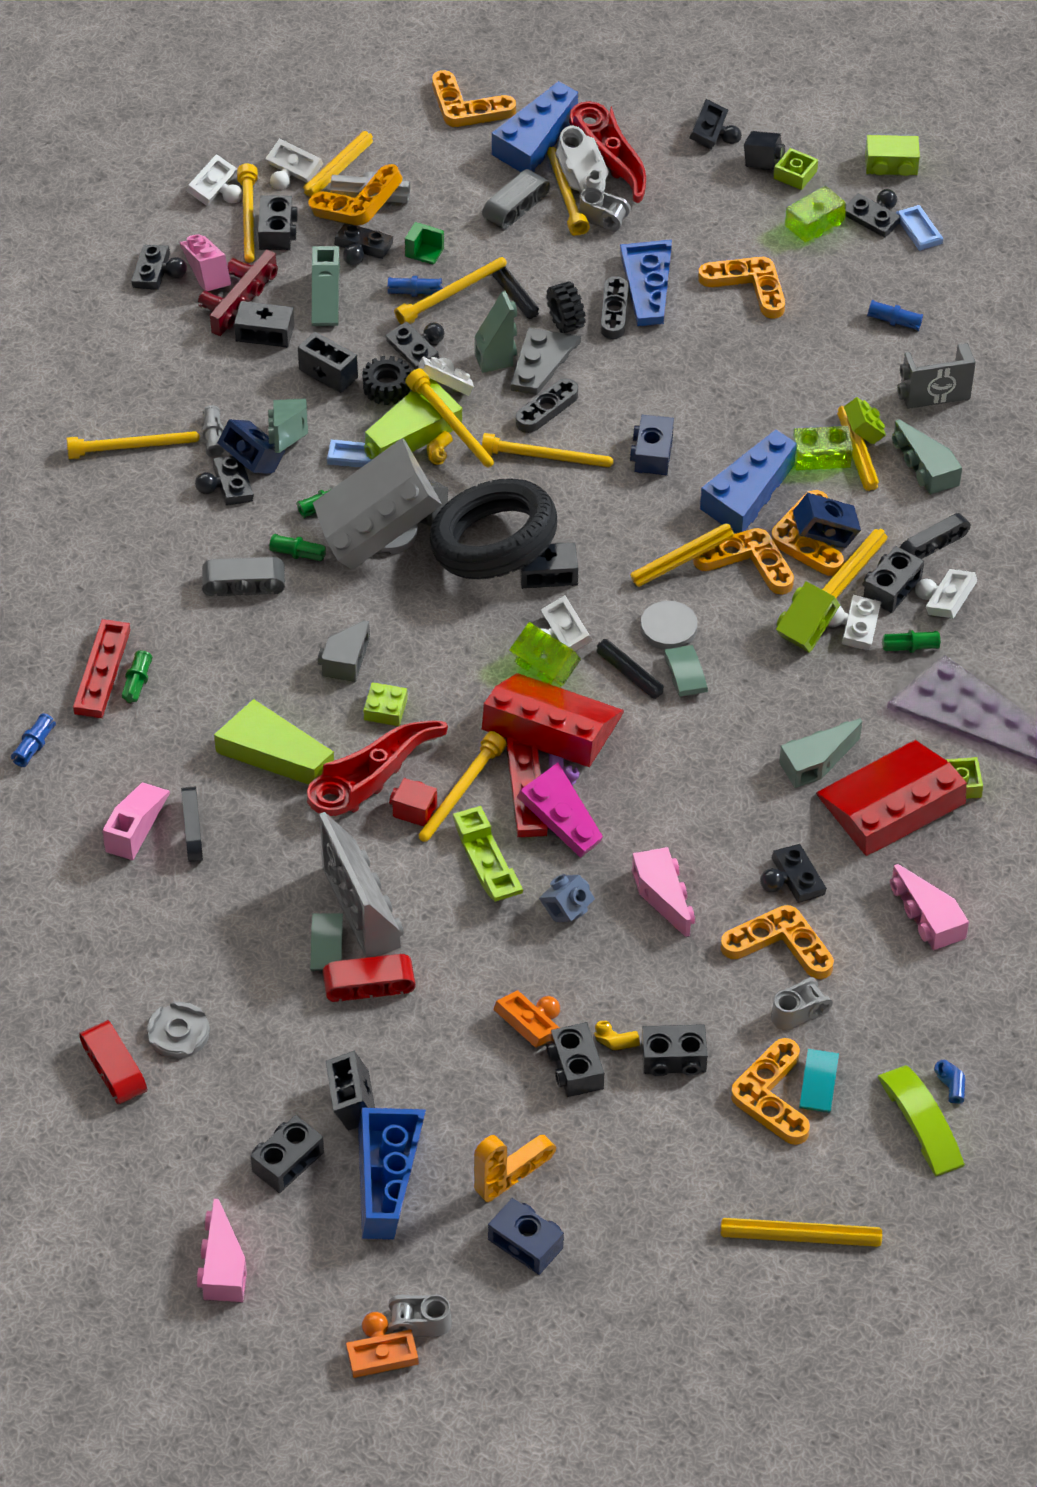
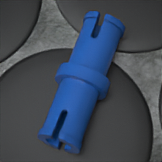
M412 276V278L388 277V294H411L412 297H418V294L432 295L442 289V278L425 279L418 276Z
M874 300L871 301L867 314L868 317L888 321L892 326L898 324L916 329L917 331L920 329L924 316L923 314L901 309L899 305L893 307Z
M40 714L32 728L26 730L22 735V742L11 754V759H15L13 762L17 766L26 767L35 752L41 750L45 745V738L56 725V722L52 721L53 718L50 715Z

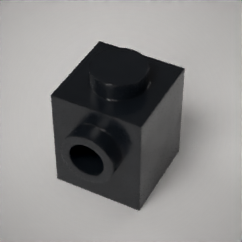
M751 131L744 143L745 166L761 168L763 170L774 169V166L785 154V145L782 144L781 133Z

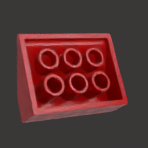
M516 673L496 685L484 702L481 730L496 732L504 738L516 739L518 743L529 747H537L538 750L590 768L622 717L624 710Z
M914 740L817 791L816 795L863 854L868 856L966 804L967 783L950 762L917 740Z

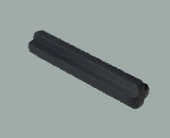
M506 266L492 273L493 277L528 319L539 315L537 304Z
M603 639L597 644V653L651 698L656 699L663 694V684L611 641Z

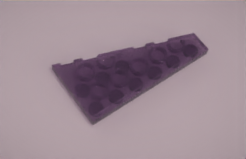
M946 655L941 657L887 704V709L905 712L912 715L911 718L921 722L922 720L939 725L940 729L980 744L985 742L998 747V750L1001 752L1017 754L1025 757L1026 761L1037 765V720Z

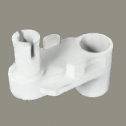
M577 126L564 128L560 134L555 154L570 188L579 191L580 194L587 188H597L604 192L605 180L609 171L595 139L586 136L582 129ZM570 143L575 145V147L571 148L568 147L566 144Z

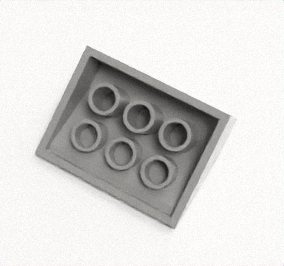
M401 438L313 502L325 539L336 559L348 568L354 569L442 506V503L406 441Z
M320 813L322 868L365 958L375 957L401 948L400 936L404 935L401 921L399 918L394 919L391 913L393 910L390 899L387 895H382L380 879L376 872L371 873L369 869L370 861L367 852L360 850L356 840L327 813Z

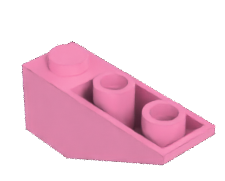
M197 234L187 237V241L180 242V246L197 281L204 290L210 291L231 285L225 254L205 236Z
M142 782L118 804L103 828L105 852L134 860L170 791Z
M668 847L633 853L632 873L639 895L685 937L690 936L691 924H695V916L692 906L687 907L685 902L687 900L686 886L684 882H679L677 877L679 876L677 859L671 858Z
M894 865L892 879H890L891 889L895 896L900 895L903 900L907 916L910 919L914 918L921 939L924 942L928 941L933 951L966 939L969 921L956 900L901 865Z
M214 1199L212 1211H207L205 1217V1230L209 1231L208 1239L202 1240L201 1259H205L204 1268H198L197 1287L202 1288L204 1300L243 1302L247 1276L245 1256L219 1199Z

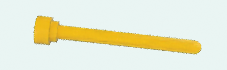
M549 147L547 155L569 213L568 229L573 236L586 234L590 229L588 219L578 210L571 188L556 157L557 149Z
M249 163L242 164L237 168V181L242 185L244 259L247 263H252L255 259L253 185L258 180V170L256 166Z
M499 257L413 305L404 303L394 309L397 321L401 325L406 321L411 325L415 322L419 313L505 267L507 264L506 259Z
M421 368L412 371L406 378L405 383L413 392L422 394L485 467H492L494 464L492 457L430 387L429 376Z
M196 431L84 441V439H78V436L66 437L69 459H80V456L85 455V452L193 443L200 439V435Z
M483 434L482 447L490 456L498 454V452L601 467H611L614 463L613 458L609 456L500 441V438L495 437V434Z
M490 731L482 739L481 752L420 831L419 839L422 842H427L489 759L500 756L504 751L507 743L501 735Z

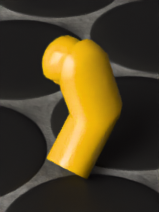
M599 1021L595 1025L596 1032L594 1036L596 1040L611 1050L640 1046L637 1031L618 1034L612 1030V1026L608 1021Z

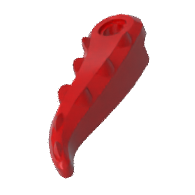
M586 101L575 105L570 112V126L579 127L586 136L595 139L605 165L611 169V175L614 178L622 177L629 183L633 193V201L640 203L645 195L646 171L640 157L623 136L617 124L612 106L609 112L603 105L597 102ZM593 118L596 123L587 124L583 119Z
M434 720L404 724L392 729L370 745L353 754L325 763L322 775L314 779L308 786L307 803L318 814L325 812L329 816H338L349 810L352 812L358 811L363 801L372 794L381 792L384 783L393 773H397L400 770L402 762L418 745L446 735L448 730L447 723ZM326 794L336 795L338 799L335 801L325 800L323 796Z

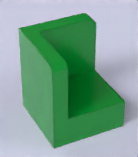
M415 222L405 237V257L434 265L444 250V231Z

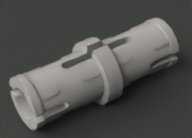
M210 405L203 410L204 426L202 434L206 440V454L210 457L221 456L224 453V448L217 442L224 427L220 422V409L217 406Z

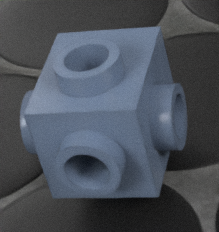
M565 874L554 878L550 883L551 887L539 897L555 922H567L581 917L588 911L587 906L595 900L590 891V886L580 875L566 876Z

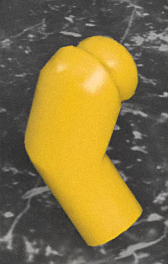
M443 431L428 443L426 449L431 463L441 465L445 462L447 452H444V448L453 441L449 432Z

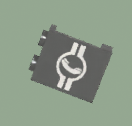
M969 344L957 345L956 358L953 362L920 367L915 366L911 353L905 352L904 362L900 365L901 383L897 385L899 399H904L907 409L969 400L971 398L976 361Z

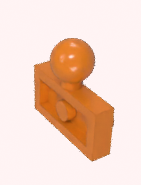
M517 990L497 1000L493 1010L535 1048L551 1041V1030L560 1028L551 1020L560 1013V1004L552 996L542 997L535 1006Z
M371 1312L362 1321V1329L370 1338L346 1343L353 1378L419 1364L412 1330L386 1334L388 1320L380 1312Z

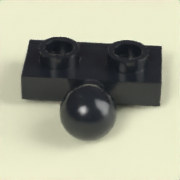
M706 99L700 109L689 139L712 150L718 135L722 137L724 142L734 144L741 140L742 133L737 126H723L729 110Z
M890 189L880 191L876 198L877 203L857 193L843 208V215L880 236L887 237L900 224V215L890 210L897 203L895 192Z
M344 223L335 235L334 245L345 248L343 259L347 264L354 266L362 262L364 254L383 259L393 244V236L358 225Z
M143 245L131 280L132 286L138 289L159 290L164 273H167L172 278H181L185 275L187 271L186 262L179 257L169 260L171 254L169 245Z
M406 321L385 336L386 341L416 370L419 369L418 365L422 357L427 359L435 357L439 359L438 351L429 343L437 344L441 342L445 331L439 323L433 322L426 325L423 334L420 335Z
M233 456L213 458V468L216 477L209 472H203L196 477L195 487L202 494H211L216 488L220 487L225 505L253 501L254 494L245 467Z
M801 844L773 850L771 859L777 869L769 868L761 874L760 884L764 890L777 892L786 883L797 903L825 895L827 888Z

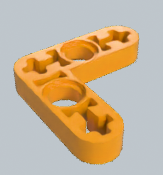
M440 70L432 76L434 94L443 119L449 126L461 127L513 117L516 113V100L511 96L501 95L463 101L453 73ZM442 81H445L447 87L444 88ZM453 97L455 100L446 101L444 98ZM482 109V110H485L486 112L483 113V114H478V113H475L474 111H475V110Z
M388 164L376 172L356 198L322 191L314 194L309 199L308 204L316 217L352 225H364L374 217L401 184L403 177L396 165Z
M752 257L708 262L700 266L698 281L701 285L705 287H720L753 283L761 313L770 319L779 318L784 314L785 298L775 265L771 259L767 257ZM739 270L742 272V274L733 275L730 273V271ZM769 285L772 286L774 289L766 291L763 290L761 287ZM773 299L774 307L769 304V300Z
M819 490L808 492L828 498L827 494ZM802 497L773 527L771 538L779 550L822 574L834 576L843 566L844 557L842 553L824 542L800 536L797 525L793 521V510L803 499ZM788 528L790 529L789 537L785 536L788 533ZM805 546L814 549V552L804 553L800 548Z
M753 528L734 534L732 539L693 559V564L697 569L711 571L751 558L766 585L773 593L783 595L793 589V572L769 533L760 528ZM727 547H735L739 551L737 553L731 554L727 553L724 549ZM770 558L775 560L776 563L774 565H766L762 560ZM778 572V577L780 578V580L776 581V573Z
M790 905L780 906L726 931L721 937V952L729 959L743 958L777 941L783 940L810 977L825 979L833 971L834 959L800 911ZM782 917H785L787 920L792 919V923L789 924L787 921L781 922ZM763 928L769 932V935L763 938L757 937L753 934V930ZM806 938L811 942V945L799 947L795 944V940ZM729 942L740 943V947L737 948L735 945L729 946ZM816 959L820 964L825 962V967L822 968L820 965L814 966V960Z
M782 1038L775 1041L734 1082L731 1099L738 1108L785 1142L798 1145L805 1142L809 1137V1120L770 1092L799 1061L800 1048L798 1044L792 1039ZM788 1050L791 1051V1056L786 1054L780 1059L779 1064L777 1063L780 1051L784 1053ZM760 1069H769L774 1073V1076L770 1079H763L757 1075V1072ZM740 1090L742 1092L750 1090L751 1096L748 1094L744 1095L743 1097L740 1096ZM767 1106H773L779 1111V1114L774 1117H768L762 1113V1109ZM798 1125L801 1126V1132L795 1130L793 1133L790 1132V1126L793 1128Z
M496 1135L486 1137L480 1142L474 1152L475 1191L485 1202H491L519 1182L517 1180L519 1177L523 1179L550 1160L556 1152V1146L545 1135H539L507 1157V1146Z

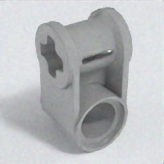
M597 188L584 189L580 195L579 212L587 217L588 222L603 226L612 231L620 229L622 219L627 217L631 211L630 204L621 197L613 196Z
M809 977L790 988L779 991L775 995L771 1020L777 1028L788 1030L827 1013L832 1007L833 1002L820 991L817 980L814 977Z
M396 1295L389 1299L388 1307L392 1311L391 1323L388 1325L389 1334L411 1329L413 1336H442L451 1329L450 1304L442 1295ZM433 1314H441V1315H442V1316H440V1317H438V1318H432V1317H430V1316H432Z

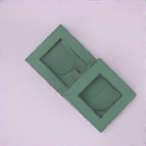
M693 645L664 650L666 663L672 672V682L679 697L708 692L706 679Z
M312 913L310 970L323 971L327 964L342 961L343 913Z

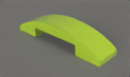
M477 806L454 813L453 820L462 845L479 882L488 896L496 902L522 894L523 888L513 868H508L492 836L491 825L482 807Z
M905 1065L878 1075V1079L890 1100L897 1102L922 1145L921 1153L935 1177L964 1167L965 1164L961 1152L943 1113L916 1073Z

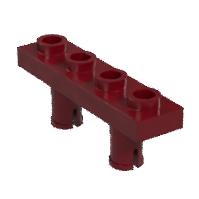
M266 250L254 265H249L232 258L227 265L229 275L238 277L241 280L227 296L222 298L206 290L200 294L198 299L199 307L213 311L210 314L211 333L221 336L227 329H231L234 325L240 302H251L255 296H259L262 293L265 284L276 277L278 272L276 253Z

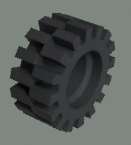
M567 281L549 287L546 291L547 307L550 308L549 314L553 317L552 321L556 323L560 333H567L584 327V323H586L584 318L586 314L583 311L584 304L581 303L582 298L580 294L578 295V289L574 287V284Z
M380 356V361L377 358L372 359V364L368 362L366 368H363L362 371L364 394L368 395V399L371 401L375 398V403L380 404L381 401H384V405H389V401L397 404L398 398L402 400L410 393V388L405 381L411 373V368L409 369L407 363L403 364V360L400 358L395 361V356H390L389 360H385V356ZM382 378L396 379V381L391 383H382L378 380Z

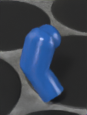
M939 1060L934 1066V1071L938 1079L949 1088V1102L962 1104L965 1097L966 1078L964 1073L947 1060Z

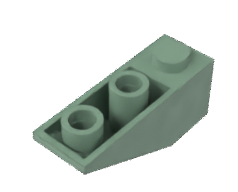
M312 246L311 324L312 326H338L340 290L339 246Z
M506 291L501 292L474 336V354L482 373L512 367L513 356L517 355L514 337L517 336V328L514 322V317H517V308L515 302L509 300Z
M306 399L273 400V409H268L269 444H275V453H280L308 434Z
M900 419L896 420L894 433H892L893 444L903 452L905 463L915 471L919 485L924 486L930 495L960 486L962 467L952 451Z
M861 718L851 722H843L839 726L824 731H817L810 736L791 740L781 745L779 763L794 788L821 780L860 739Z

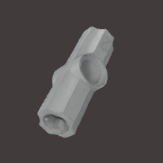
M366 172L361 177L332 175L330 193L356 198L376 172ZM402 180L401 184L387 199V202L409 203L410 181Z

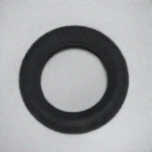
M507 478L480 483L478 486H472L453 497L437 513L430 530L431 549L440 565L456 576L477 580L495 578V576L501 577L510 574L511 571L513 573L522 569L524 565L527 566L549 547L557 530V511L547 492L530 481ZM507 511L522 512L530 515L521 529L502 541L484 546H468L458 543L460 536L468 527L489 515Z

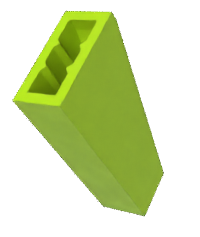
M430 378V387L462 423L463 408L435 380ZM411 391L365 432L364 451L367 457L372 460L403 438L410 450L414 452L428 445L443 431L451 433L454 430L422 394Z
M255 699L249 702L214 734L215 750L220 755L308 785L322 775L325 763L334 761V751Z

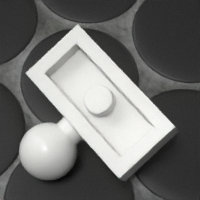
M280 138L265 158L269 165L281 170L273 173L270 177L271 187L277 190L289 187L291 175L306 183L309 182L323 165L321 158Z
M217 154L191 181L186 189L189 194L206 206L219 192L222 193L224 201L228 203H237L243 198V191L239 186L234 184L227 185L236 174L237 168Z
M422 357L418 367L423 369L429 378L467 396L470 395L474 385L468 373L458 368L454 371L452 361L447 358L437 359L431 357V359Z
M949 569L939 586L931 579H922L916 584L915 593L919 598L929 600L926 605L928 615L954 619L977 583V577L975 572Z
M566 595L541 609L551 628L548 630L543 628L535 630L530 639L534 648L546 650L552 646L553 640L558 638L568 655L593 641Z
M853 595L849 613H845L840 606L828 626L837 627L845 624L842 644L870 650L881 602Z

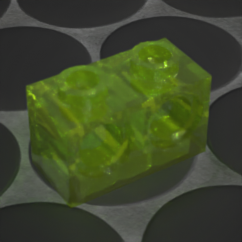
M849 426L793 429L792 440L797 443L796 471L851 468L853 448Z

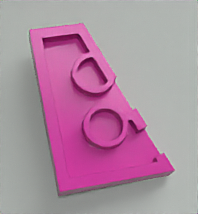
M558 762L522 788L518 793L517 798L580 858L602 840L601 832Z

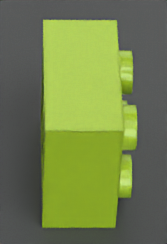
M790 148L774 166V179L802 190L816 174L818 159Z
M858 397L844 406L852 431L871 444L877 443L886 436L885 426L880 420V412L877 408H872L865 400L862 401Z
M372 682L363 709L364 720L400 726L408 699L407 688Z
M978 757L945 759L951 763L966 781V799L982 798L983 782Z

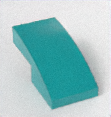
M808 1049L799 1108L831 1113L839 1053Z

